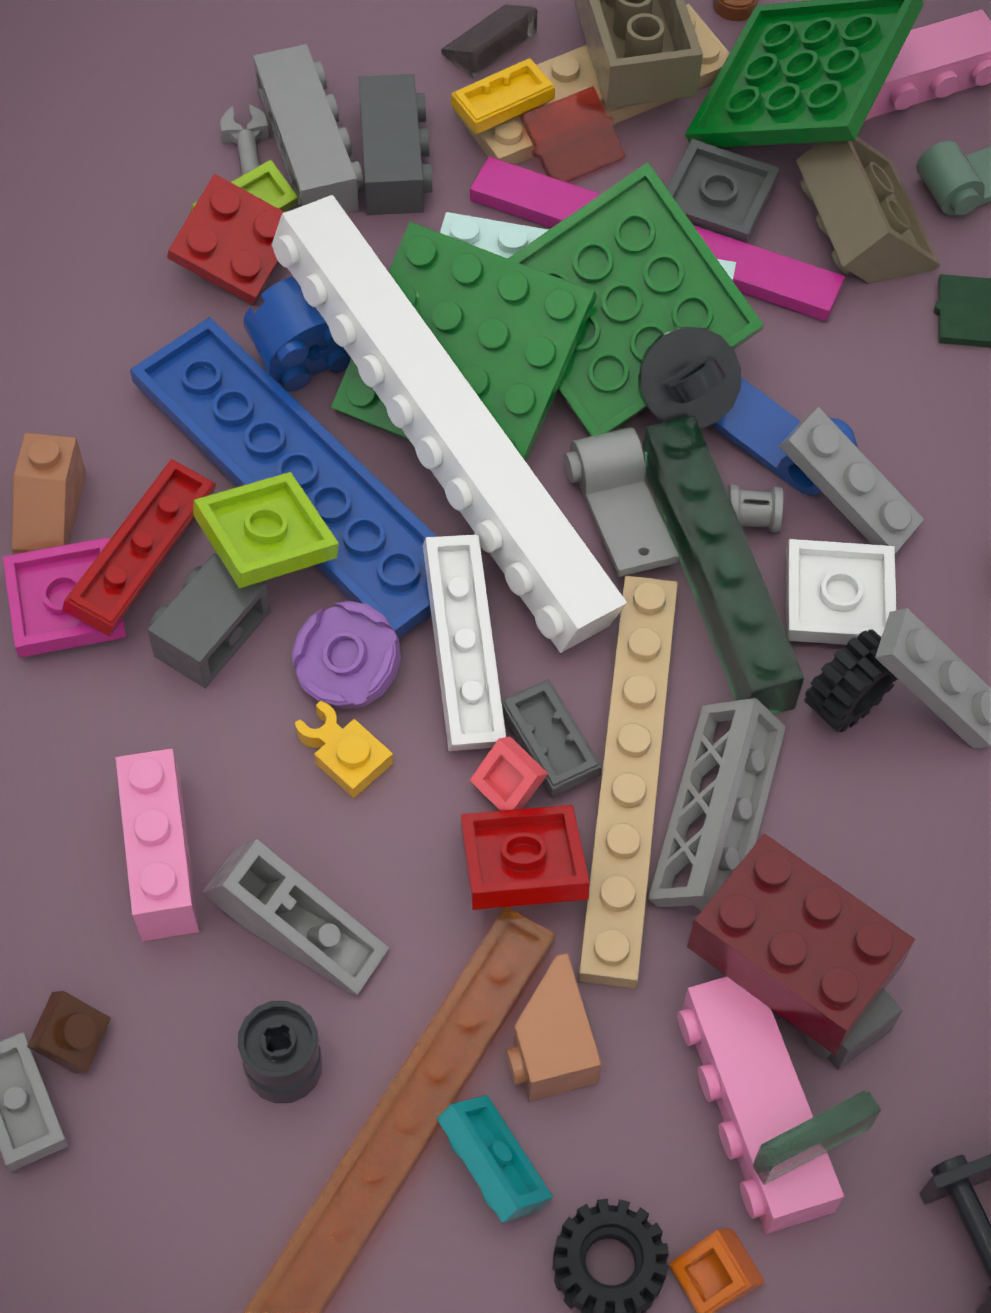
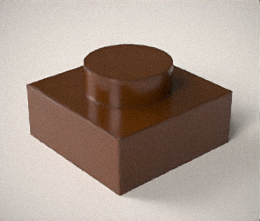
M65 991L52 992L27 1047L74 1073H87L111 1017Z

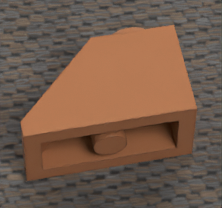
M24 433L13 475V554L69 544L86 476L76 437Z
M568 953L558 955L553 960L515 1024L513 1047L505 1050L514 1085L524 1083L529 1102L595 1085L599 1082L602 1064Z

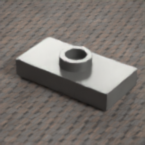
M549 679L501 700L503 716L521 747L549 773L542 783L551 798L601 775V764Z

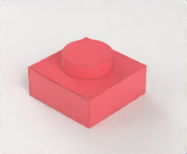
M509 736L497 740L469 781L500 811L514 810L525 807L549 773Z

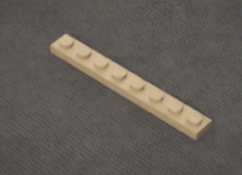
M626 575L624 579L622 596L627 604L620 613L590 874L589 900H587L578 982L636 989L638 983L677 581Z

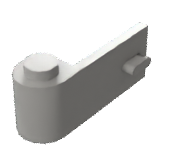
M629 427L572 441L570 452L564 453V466L570 483L578 482L618 577L679 563L678 552L645 483L644 454L635 429Z

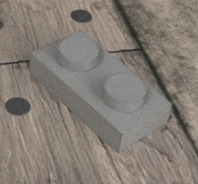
M24 1032L0 1042V1151L5 1165L10 1172L69 1146L33 1051L27 1047L29 1041Z

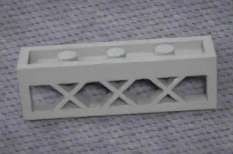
M757 698L702 705L648 900L657 908L694 905L702 911L756 844L786 728ZM732 720L730 730L714 744L712 741L717 723ZM719 764L720 768L717 778L701 792L699 788L702 777L715 765ZM705 812L706 819L703 828L687 841L686 835L689 825ZM691 862L693 867L687 887L672 888L675 875Z

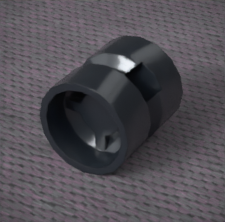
M270 1001L256 1007L245 1017L238 1032V1049L250 1087L261 1098L273 1103H292L306 1097L316 1087L322 1074V1054L318 1031L312 1016L301 1006L294 1003Z

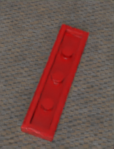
M170 459L65 598L62 610L110 637L195 520L193 515L194 500L212 495L216 483Z

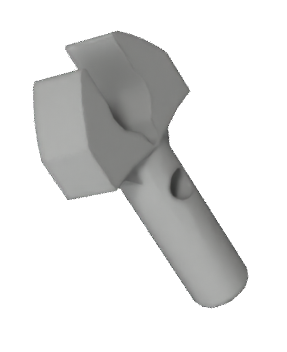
M251 104L249 105L251 121L247 124L246 129H243L240 124L235 122L233 106L220 119L223 144L236 143L238 145L242 175L260 166L256 142L262 139H269L266 114Z

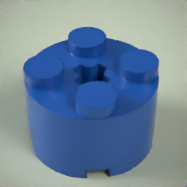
M293 276L274 284L261 294L264 303L255 313L251 306L246 311L243 320L244 327L269 375L281 383L286 391L292 392L302 389L310 382L312 375L330 369L331 372L337 373L348 368L351 357L344 347L339 346L334 341L326 321L316 307H312L305 300L301 287Z

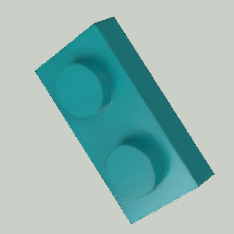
M488 1095L453 1103L436 1118L448 1136L453 1151L463 1160L480 1187L485 1202L495 1211L502 1223L537 1212L553 1198Z

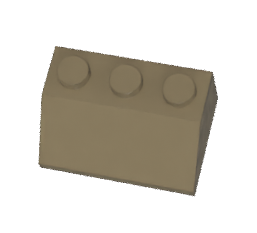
M857 136L855 141L818 142L796 160L803 179L800 181L801 187L809 199L816 205L819 212L816 215L817 224L831 239L834 250L831 252L832 258L846 275L853 273L868 283H874L933 271L941 265L890 158Z

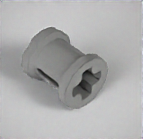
M729 484L726 502V530L735 531L737 526L769 528L770 533L779 534L783 516V488L774 486L771 491L740 490L738 484Z

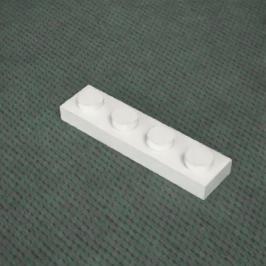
M479 534L426 537L423 543V553L448 750L492 748L499 738L506 737Z

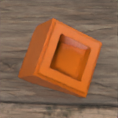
M731 1228L716 1230L668 1263L697 1313H716L764 1284L763 1277L737 1234Z

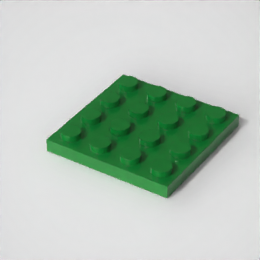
M807 0L756 5L685 133L688 142L690 143L691 139L720 148L855 141L924 6L923 1Z
M649 162L508 258L595 291L597 295L558 388V391L590 437L616 431L647 409L638 389V374L640 375L641 360L646 349L661 334L678 327H702L721 335L735 349L762 331L764 327L762 321Z
M409 222L388 272L527 463L597 295L595 291ZM351 359L331 408L338 413L410 441L403 430L392 423L386 406L373 388L363 382L358 372V367Z

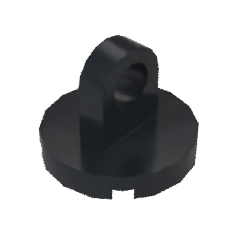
M678 327L661 334L646 349L641 360L640 375L638 374V389L645 407L659 421L678 429H702L717 423L733 408L741 389V367L734 349L721 335L702 327Z

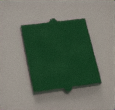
M940 274L938 278V302H936L933 310L934 314L938 315L939 343L991 348V278Z

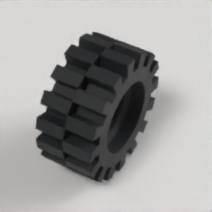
M869 629L868 632L866 630L861 632L857 639L853 637L847 642L846 648L843 650L840 648L834 654L835 658L830 663L826 662L820 669L823 672L814 677L810 683L812 687L807 689L805 693V703L837 732L846 731L848 727L851 728L856 725L860 717L864 718L870 713V709L874 705L877 706L883 700L881 697L885 693L890 692L894 687L893 682L897 680L875 658L881 636L873 629Z
M608 1199L597 1200L595 1207L589 1209L588 1205L585 1204L577 1209L576 1216L573 1219L567 1218L562 1225L560 1235L557 1236L552 1270L554 1269L555 1271L554 1282L557 1291L562 1290L565 1295L564 1302L570 1309L575 1306L581 1313H645L652 1306L655 1298H658L667 1275L669 1251L667 1243H662L661 1236L663 1231L658 1223L652 1226L648 1222V1212L640 1207L636 1213L628 1209L630 1202L619 1199L618 1206L609 1205ZM615 1239L630 1249L635 1267L629 1279L618 1285H605L590 1275L585 1257L589 1248L597 1241Z

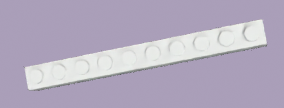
M330 195L283 213L271 245L278 262L283 267L288 268L300 285L305 300L312 307H316L324 318L334 341L339 346L344 347L358 367V372L363 382L373 388L386 406L392 423L403 430L415 447L421 464L425 468L430 469L445 490L450 505L461 512L475 535L479 534L480 547L485 552L490 553L505 574V580L511 591L520 596L535 617L540 632L546 638L551 639L558 651L562 653L608 628L627 604L626 600L335 197Z

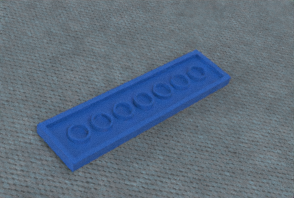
M211 317L130 369L132 382L237 487L288 472L293 474L339 543L337 558L316 564V566L350 601L368 604L384 615L399 639L431 615L423 543L426 537L437 536Z

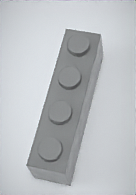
M307 44L253 55L257 92L291 188L298 196V208L333 195L346 214L359 211L358 191L365 188L362 170L358 161H350L349 156L352 155V150L346 128H338L336 122H339L338 108L334 95H326L324 89H327V83L321 61L313 62Z

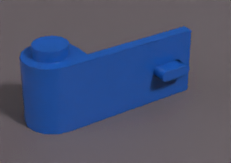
M741 377V389L733 408L711 426L799 492L810 496L818 495L822 492L779 447L801 421ZM830 418L857 447L851 427L840 419Z

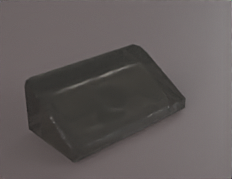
M505 4L443 47L441 54L473 78L537 33L538 11L532 6Z

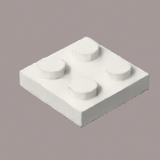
M789 539L786 549V641L847 645V642L853 637L857 639L861 632L865 630L868 632L869 629H873L882 637L889 612L896 611L895 546Z

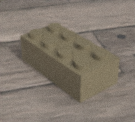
M574 0L606 108L698 95L703 53L685 0Z

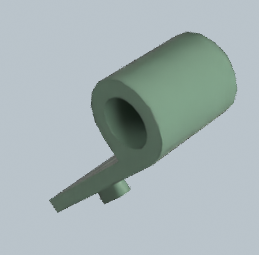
M943 141L930 147L919 158L916 165L917 172L942 212L946 215H966L976 207L991 202V146L965 156L956 142Z

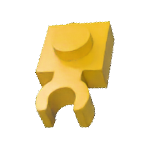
M320 701L316 704L317 716L325 724L320 728L313 729L299 719L295 722L297 737L308 747L320 748L314 753L315 764L354 799L394 763L393 753L355 719L342 729L337 724L334 709L329 704Z

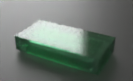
M864 1090L761 1144L755 1157L753 1168L763 1185L871 1129L881 1109L871 1092H865Z

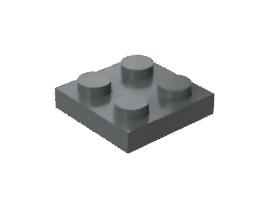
M691 139L667 189L693 225L748 243L778 181L780 168Z

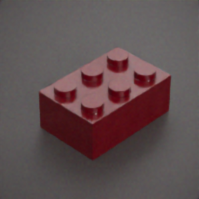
M764 833L694 919L687 948L825 1049L836 1055L901 968L915 938Z

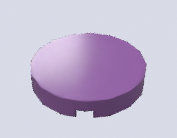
M343 601L335 603L337 606L330 607L325 611L320 609L308 618L297 633L292 650L293 666L296 668L298 681L306 693L318 702L322 701L329 704L332 708L350 710L365 707L384 695L397 676L401 661L399 637L384 615L368 604Z

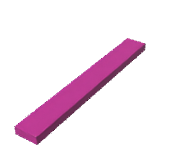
M490 156L470 188L471 201L553 228L600 195V193ZM693 225L717 259L736 262L733 282L741 293L827 322L842 289L845 276Z

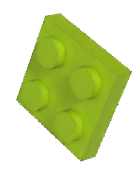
M291 472L194 500L193 515L239 589L337 558L338 541Z

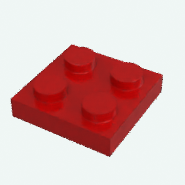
M214 173L170 246L167 259L254 306L279 263L271 245L281 215L285 212Z
M573 805L461 814V834L473 910L589 900L590 882Z

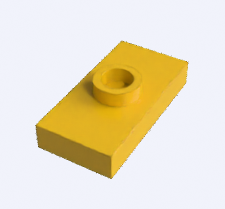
M528 58L451 93V106L473 133L477 135L554 100L555 86L533 60Z

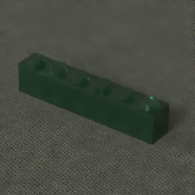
M695 415L646 426L642 449L645 460V475L669 535L678 552L680 563L735 701L757 698L772 714L795 709L804 681V675Z

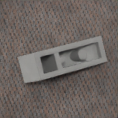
M258 839L235 847L201 892L246 930L352 995H358L389 950L385 943Z

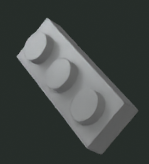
M819 407L809 412L779 445L787 456L872 545L895 546L896 553L924 520L916 509Z
M908 608L889 612L875 658L973 749L991 747V688Z

